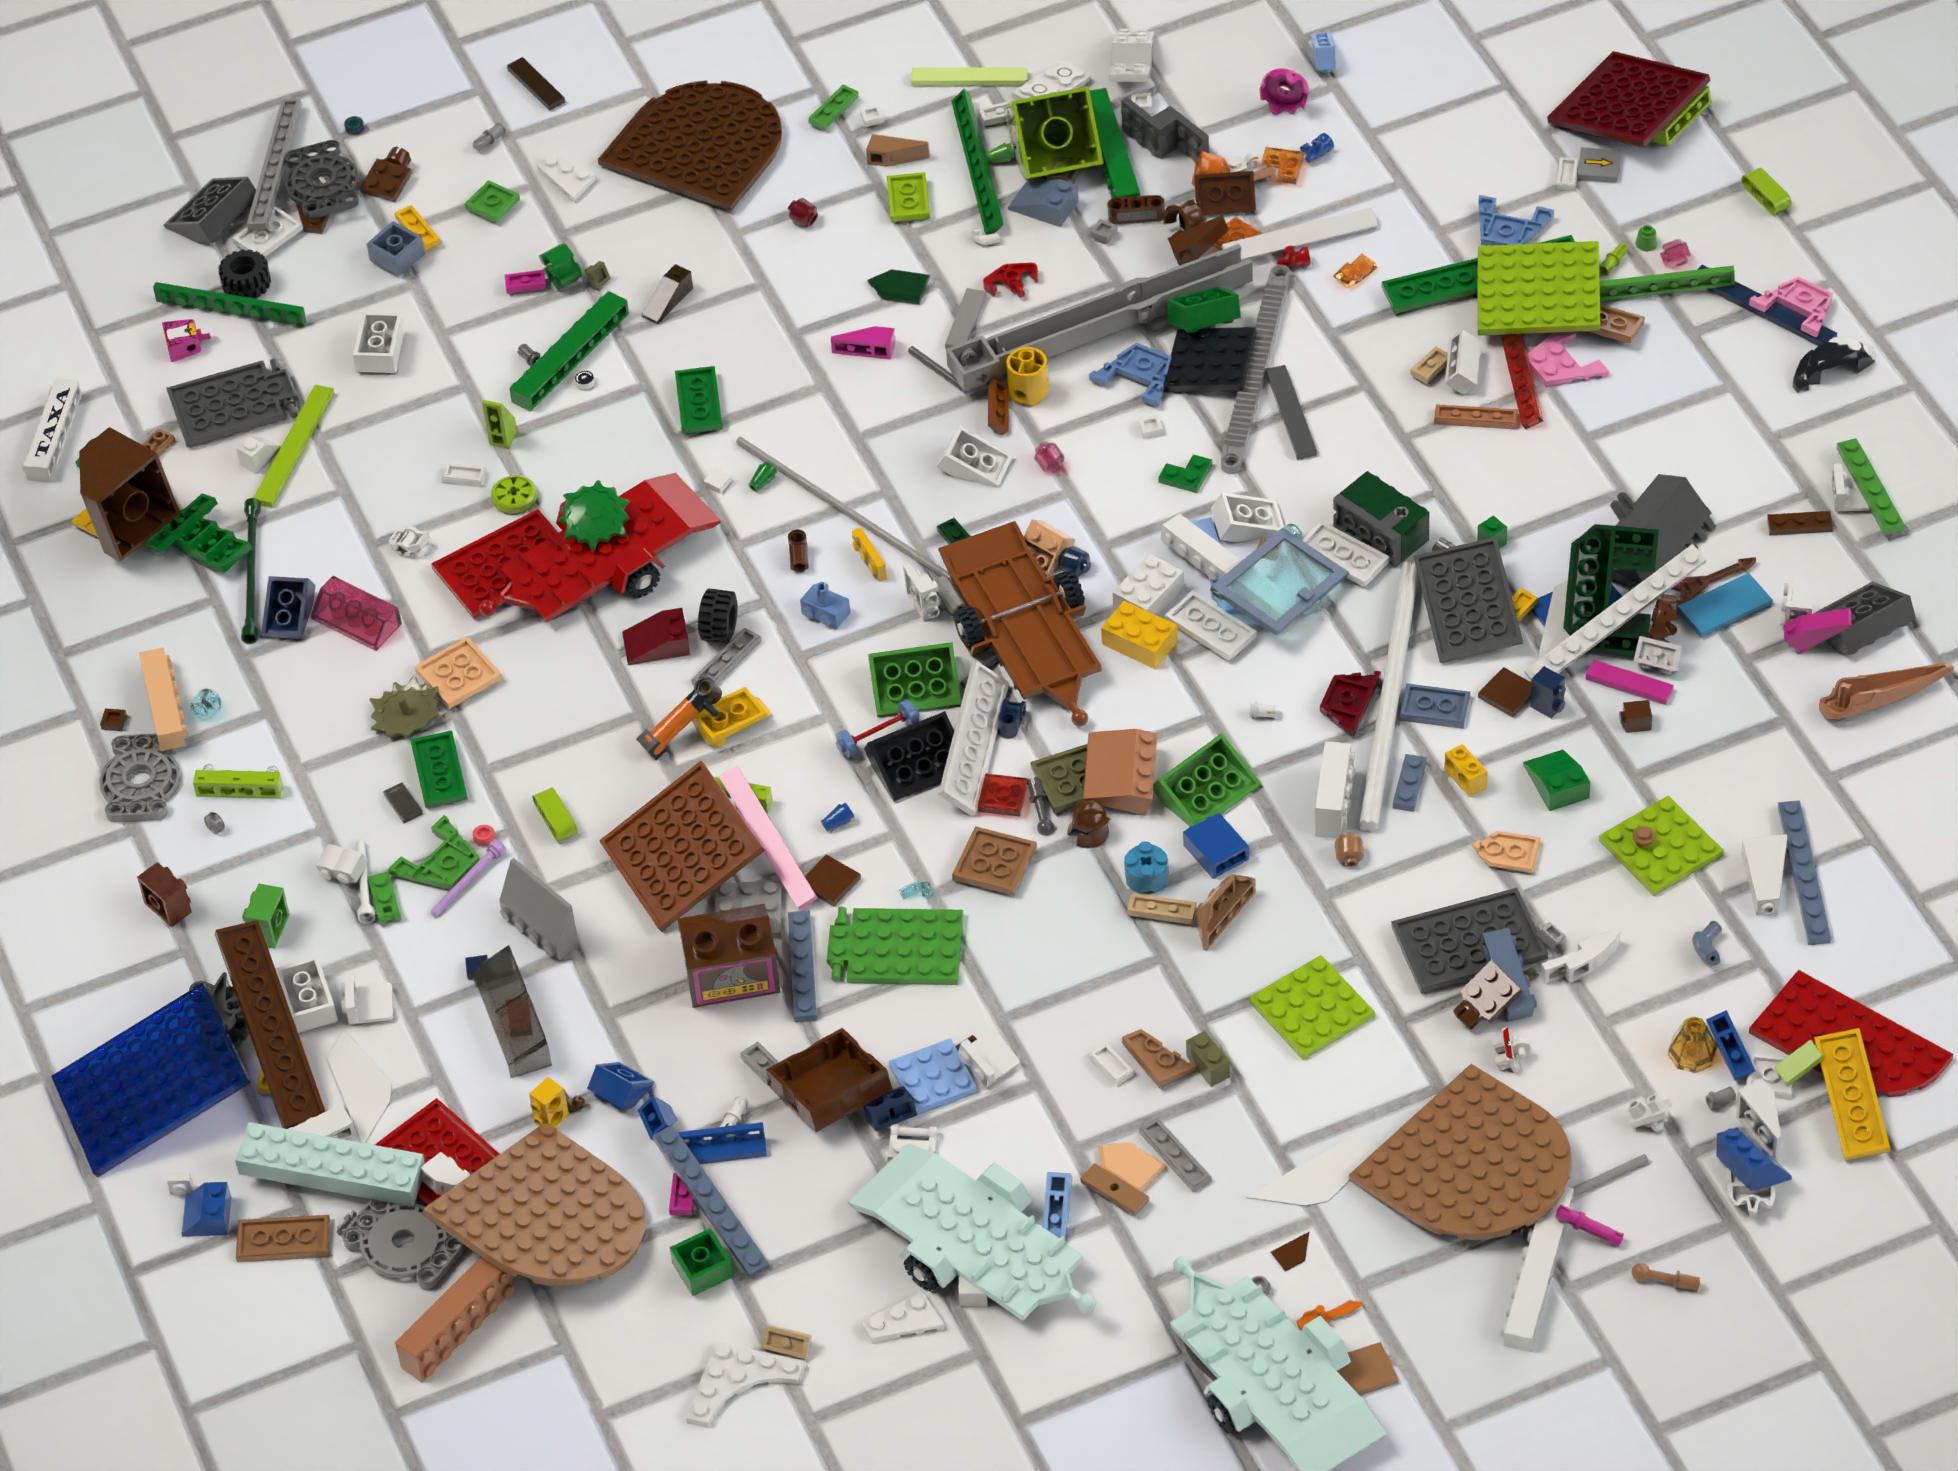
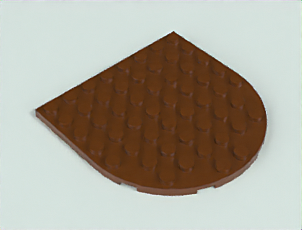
M708 80L685 83L667 89L664 95L658 98L653 97L646 102L598 158V165L732 211L775 158L782 141L780 117L771 102H767L762 98V94L747 86L728 81L708 83Z

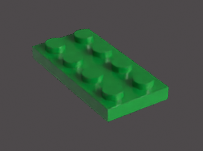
M715 366L675 371L682 434L723 429Z
M452 730L410 739L425 808L468 799Z

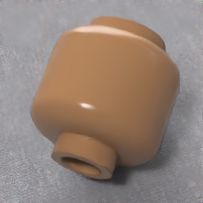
M1352 832L1343 833L1336 839L1334 846L1337 861L1345 864L1347 867L1356 866L1364 857L1362 839Z

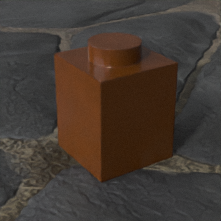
M1649 700L1623 702V711L1619 712L1620 724H1624L1626 733L1650 731L1652 729V713Z

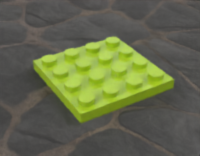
M1669 795L1599 835V842L1653 896L1720 858L1724 852ZM1646 826L1654 831L1655 839L1651 845L1640 847L1635 843L1633 831L1636 828Z
M1322 955L1249 997V1003L1302 1060L1375 1017V1011Z

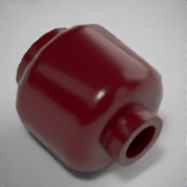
M800 198L797 201L793 200L788 207L790 211L789 218L801 227L811 226L818 217L817 207L805 198Z

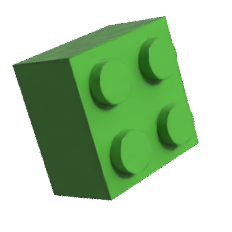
M259 883L256 890L251 893L248 908H245L243 911L242 919L245 923L255 920L259 921L267 947L276 948L290 916L284 889Z

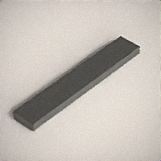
M1286 365L1267 368L1266 376L1296 458L1302 459L1317 456V449Z

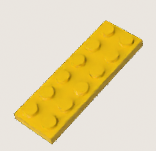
M1860 1029L1814 1037L1816 1047L1825 1058L1820 1062L1845 1161L1891 1152Z

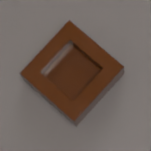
M105 708L100 723L101 730L122 731L127 717L126 710Z

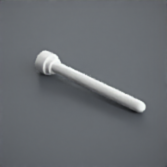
M358 840L356 843L357 851L361 852L366 858L365 842ZM366 864L359 877L361 906L357 911L358 921L363 924H369L375 920V909L370 905Z

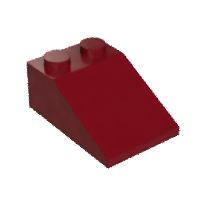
M683 608L660 611L622 631L628 665L690 655Z

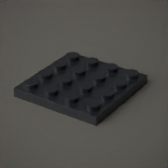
M1256 327L1198 328V331L1188 333L1184 329H1177L1171 352L1172 360L1167 377L1163 383L1164 392L1243 391L1257 335Z

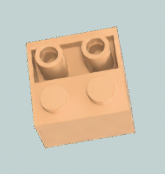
M1031 520L1024 535L1030 552L1044 574L1048 576L1060 565L1059 557L1061 552L1065 548L1073 546L1076 540L1041 520Z

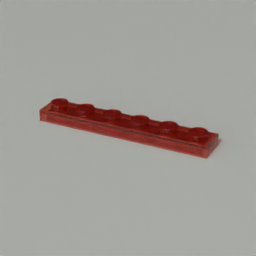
M1507 334L1501 337L1521 424L1526 430L1544 420L1523 334Z

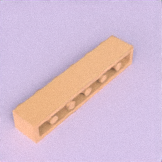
M164 647L139 652L160 751L186 746L184 737H188L186 724L181 725V723H185L183 711H178L182 707L179 696L175 697V695L179 694L176 682L172 683V681H175L173 669H169L172 667L170 655H165Z

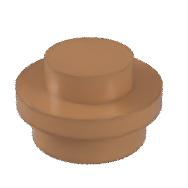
M1640 826L1633 831V840L1640 847H1648L1655 839V833L1649 827Z

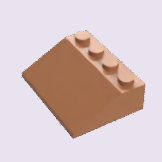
M1141 729L1089 732L1083 801L1095 800L1101 806L1146 815L1153 799L1157 733Z

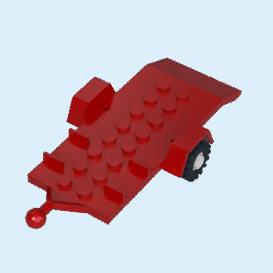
M671 473L644 480L618 496L630 501L624 509L629 516V520L623 524L627 537L612 536L608 542L599 541L593 552L588 543L579 544L576 538L564 539L567 526L558 521L565 514L562 510V507L566 504V501H564L560 505L556 524L562 531L554 536L547 533L546 541L523 555L518 551V558L500 568L502 574L510 583L497 598L492 601H482L479 610L482 615L491 616L495 613L498 606L506 602L507 604L535 610L547 623L610 583L620 594L626 590L633 598H642V594L647 596V592H652V588L658 585L656 582L660 581L659 576L661 575L659 570L651 562H654L662 569L666 567L656 557L657 554L691 533L717 526L721 520L677 473Z

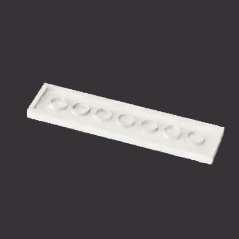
M975 661L970 668L938 795L970 816L975 815L978 810L999 726L998 715L1009 687L1008 681L978 661Z

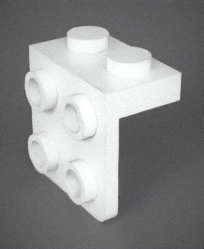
M344 973L345 982L341 983L342 996H345V1000L341 1001L343 1014L347 1013L349 1025L386 1021L393 1018L391 983L356 986L354 974Z
M995 1030L988 1031L973 1043L968 1039L960 1043L959 1058L970 1068L975 1078L985 1088L1019 1065V1058Z

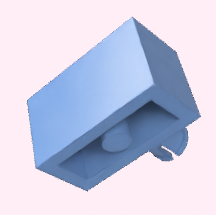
M825 582L813 584L800 600L802 614L826 626L838 629L851 613L849 599L828 590L829 585L825 584Z

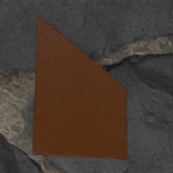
M1309 1232L1271 1251V1254L1285 1271L1305 1261Z

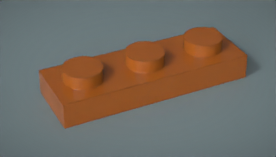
M992 378L988 381V427L1004 435L1008 432L1009 389L1007 385Z

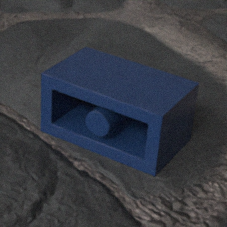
M1543 666L1531 679L1530 707L1551 719L1557 712L1560 713L1565 706V677Z

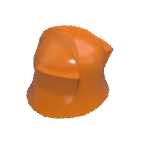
M1202 150L1195 164L1192 178L1193 186H1195L1194 175L1230 172L1225 158L1206 153Z

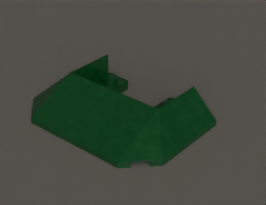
M1594 524L1588 531L1571 543L1563 628L1569 636L1609 607L1613 569L1655 572L1659 529ZM1638 613L1588 652L1635 656L1639 636L1649 638L1651 614Z

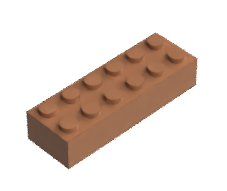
M480 1257L395 1342L401 1369L420 1382L431 1376L436 1368L443 1361H446L459 1345H462L467 1337L475 1329H478L483 1321L490 1314L494 1313L506 1298L512 1295L515 1290L513 1276Z

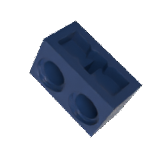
M904 1086L894 1089L863 1106L867 1122L875 1131L917 1116L913 1097Z

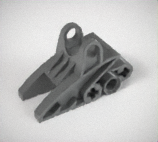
M226 972L222 973L215 985L205 981H197L189 987L190 996L197 1003L194 1012L197 1019L202 1022L201 1044L203 1051L206 1052L208 1071L212 1074H215L221 1068L223 1062H226L233 1054L232 1051L235 1052L242 1044V1040L245 1041L249 1036L244 1018H241L243 1014L234 988L229 985ZM202 987L205 989L202 994L194 993L196 988Z

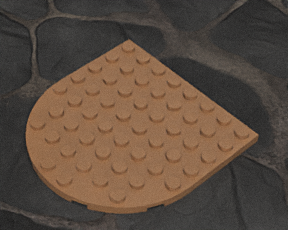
M1470 1064L1349 1174V1180L1428 1231L1438 1235H1443V1233L1458 1236V1239L1483 1240L1509 1235L1511 1230L1524 1225L1528 1227L1545 1216L1564 1194V1188L1571 1176L1572 1156L1566 1133L1559 1122L1548 1111L1475 1065Z
M547 1122L530 1132L423 1209V1216L498 1269L514 1277L521 1275L531 1278L533 1283L553 1286L585 1284L586 1280L595 1278L601 1280L618 1272L636 1255L643 1241L646 1225L643 1204L632 1185L612 1167Z

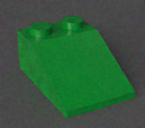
M1563 749L1523 762V766L1549 811L1590 798V780L1582 766Z

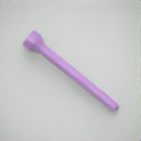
M493 839L488 844L487 853L431 910L432 916H438L493 858L501 857L506 852V847L501 841Z

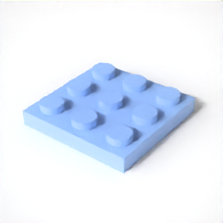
M951 1038L889 1061V1067L900 1087L904 1086L912 1095L917 1115L977 1093V1086L965 1064L959 1058L958 1051Z

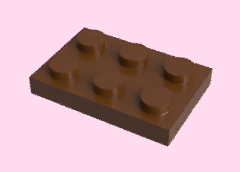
M1254 171L1194 175L1196 204L1200 205L1204 214L1256 211Z

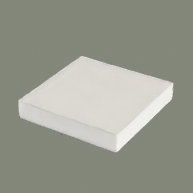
M1750 1053V1060L1756 1072L1747 1075L1746 1086L1762 1079L1767 1086H1771L1775 1093V1098L1791 1100L1793 1083L1788 1086L1774 1068L1786 1057Z

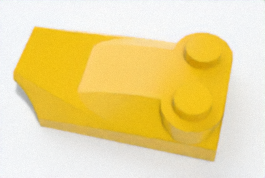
M744 687L721 697L717 703L712 704L719 711L718 716L712 717L704 709L692 722L697 732L707 744L719 747L725 744L728 736L761 721L772 713L760 698L754 697Z

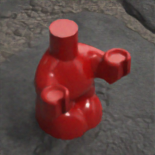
M1293 245L1286 246V249L1282 251L1284 257L1276 259V265H1285L1293 268L1299 265L1310 266L1311 263L1307 246L1302 247L1297 252H1295Z

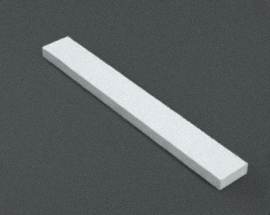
M1370 207L1224 243L1221 247L1223 250L1240 244L1242 247L1241 261L1283 251L1286 249V246L1290 245L1296 248L1377 228L1378 224L1373 209Z

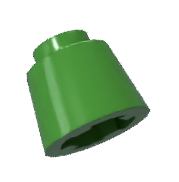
M1644 225L1639 229L1635 242L1636 247L1646 252L1652 251L1657 247V234L1652 226Z

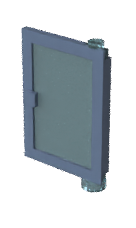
M1288 524L1214 583L1210 591L1211 597L1215 602L1226 601L1277 636L1348 577L1349 572L1302 541L1301 530L1294 524Z

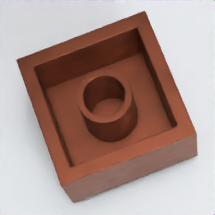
M156 862L137 876L144 904L169 926L173 927L192 913L190 907L191 900L186 892L187 885L182 879H177L168 867H163Z

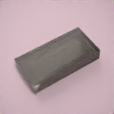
M402 782L383 791L384 797L403 824L423 815L422 809Z

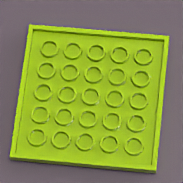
M1599 241L1478 246V336L1601 331Z

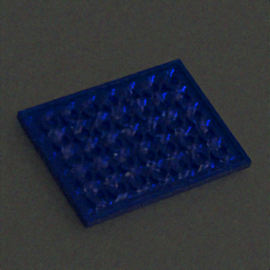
M204 983L194 987L51 1076L91 1170L97 1178L251 1083L210 992Z

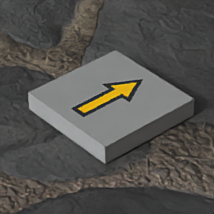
M1581 147L1577 180L1617 182L1621 150Z

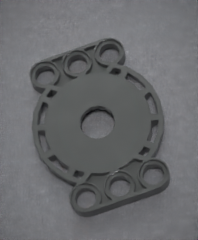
M327 140L293 149L285 154L286 165L291 168L285 179L286 192L290 199L302 206L304 216L308 219H315L352 209L359 204L358 194L355 191L359 183L358 170L353 162L340 156V145L336 140ZM333 147L336 148V149L333 150V151H328V150H327V149L333 148ZM310 153H317L314 156H309ZM291 158H298L295 161H290ZM320 176L331 178L329 181L321 184L313 182ZM350 197H353V198H354V199L351 200V201H346V200H345V199L350 198ZM331 202H334V203H335V204L332 205V206H327V205H326V204L331 203ZM309 208H316L314 211H307Z

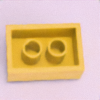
M1123 601L1101 627L1102 645L1156 669L1178 643V625Z

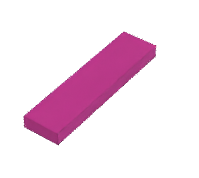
M1597 660L1592 661L1585 677L1586 680L1665 705L1674 690L1673 684Z

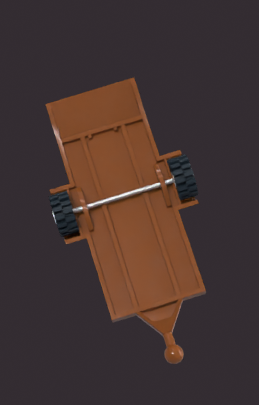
M1016 521L938 548L953 584L967 607L952 613L957 633L969 654L974 656L985 652L988 646L991 645L999 658L1000 666H1004L1014 683V689L1019 691L1023 699L1045 693L1065 708L1070 709L1072 713L1071 720L1074 725L1084 726L1088 722V714L1077 706L1082 678L1102 671V668L1073 619L1083 616L1086 610L1084 592L1081 589L1082 586L1079 583L1078 577H1076V573L1070 569L1046 577L1030 552Z

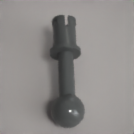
M1034 777L1035 784H1033L1032 778H1030L1026 782L1031 796L1029 800L1031 803H1035L1040 821L1037 825V830L1039 834L1047 836L1054 832V824L1051 820H1048L1043 802L1047 796L1043 793L1040 778Z

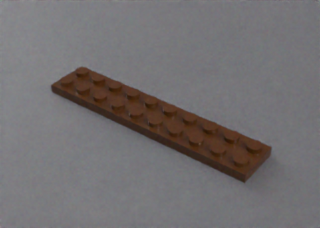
M255 920L215 930V937L282 1128L289 1129L295 1127L309 1118L326 1112L259 921Z

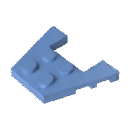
M1483 195L1478 197L1481 245L1528 244L1554 217V209L1538 206L1531 220L1493 213L1497 198Z
M1135 343L1118 354L1117 359L1111 363L1106 362L1104 367L1097 372L1095 370L1089 374V380L1106 386L1115 374H1120L1149 386L1142 395V401L1159 407L1164 391L1163 383L1167 377L1172 356Z

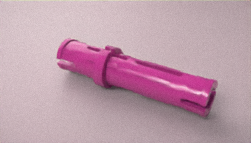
M1562 1204L1558 1207L1555 1218L1572 1225L1573 1229L1585 1231L1615 1247H1619L1622 1243L1623 1233L1590 1219L1583 1212L1578 1213Z

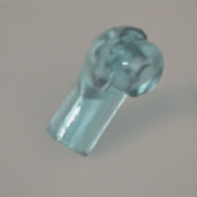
M928 881L913 882L899 889L903 899L920 891L924 897L933 893L931 884Z

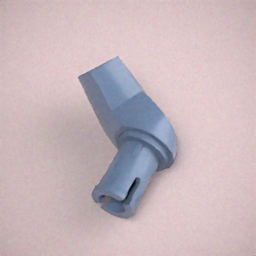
M1711 921L1702 932L1697 931L1692 937V943L1701 960L1710 966L1720 963L1719 953L1711 944V941L1722 931L1721 925L1716 921Z

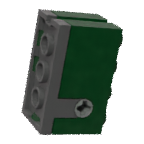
M1366 471L1333 498V509L1336 511L1333 515V526L1388 555L1389 564L1395 568L1429 541L1430 512L1369 471Z

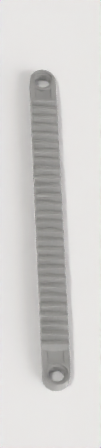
M1276 265L1271 268L1266 288L1264 289L1263 300H1261L1260 311L1255 323L1257 335L1244 389L1237 392L1221 456V469L1227 474H1235L1242 467L1290 282V270L1285 265ZM1278 273H1282V274H1284L1285 276H1284V277H1276L1275 275L1278 274ZM1235 461L1236 464L1227 465L1226 462Z

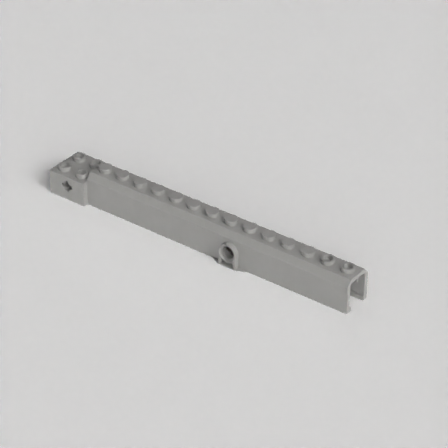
M1236 244L1151 277L1129 280L1121 283L1111 292L988 338H984L982 335L947 348V366L963 391L966 392L987 384L992 378L998 380L1002 375L1007 374V358L1018 348H1037L1046 355V359L1167 314L1166 299L1219 286L1231 290L1253 281V263L1250 259L1241 262L1242 247L1240 244ZM1135 291L1133 295L1127 297L1129 293Z

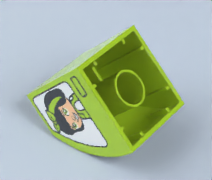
M1089 86L1014 100L1003 105L1015 160L1025 179L1104 164ZM1053 158H1073L1070 165H1067L1068 161H1057L1055 167L1050 169Z

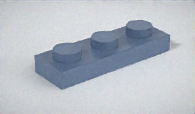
M1405 754L1393 800V809L1414 812L1427 764V757Z

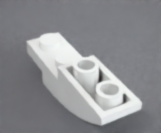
M1619 928L1605 931L1592 938H1586L1578 942V951L1569 952L1565 956L1550 959L1543 963L1541 966L1543 982L1547 984L1566 977L1568 982L1571 983L1596 970L1612 956L1620 945Z

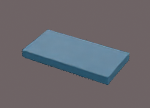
M1747 573L1679 605L1677 611L1702 638L1772 605L1773 599L1750 573Z

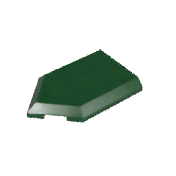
M890 269L868 279L867 282L877 291L881 299L920 305L930 275Z

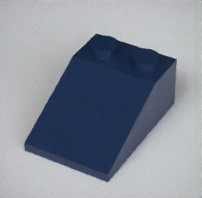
M268 577L261 629L262 638L302 640L313 607L316 586L309 578Z

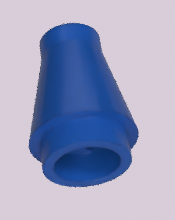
M846 803L838 804L821 820V823L828 832L833 828L851 822L850 819L854 818V814Z

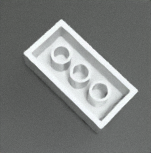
M1325 741L1315 805V836L1339 838L1343 829L1347 830L1348 817L1346 816L1350 810V800L1347 799H1349V796H1352L1353 783L1350 782H1352L1355 775V753L1351 752V743Z

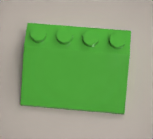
M953 642L868 654L877 717L898 714V703L906 699L914 704L918 711L961 705Z
M1221 733L1159 778L1153 785V791L1167 808L1191 827L1204 821L1209 816L1224 813L1259 787L1261 783Z

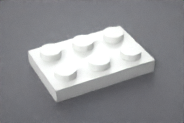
M275 206L268 229L248 230L246 227L232 239L233 243L239 248L245 249V251L249 249L253 250V252L258 251L260 255L263 254L266 257L302 231L303 226L302 223Z

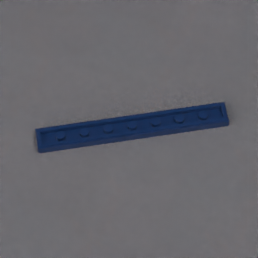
M1702 264L1697 270L1707 269L1709 267ZM1736 281L1734 286L1708 289L1818 346L1837 337V332L1823 325L1817 337L1801 331V324L1807 317L1777 302L1765 312L1750 306V298L1753 296L1760 297L1762 294Z

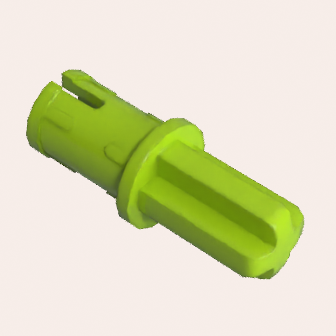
M1621 243L1613 252H1609L1606 255V259L1599 265V272L1604 276L1609 275L1611 270L1621 263L1622 257L1628 252L1629 248L1624 243Z

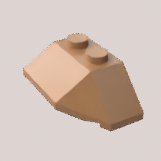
M1231 874L1216 889L1213 888L1204 903L1198 905L1195 914L1203 950H1208L1256 893V881L1253 877Z

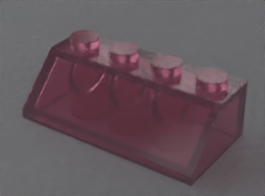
M332 576L320 588L310 615L311 619L375 651L402 625L398 607L335 576Z

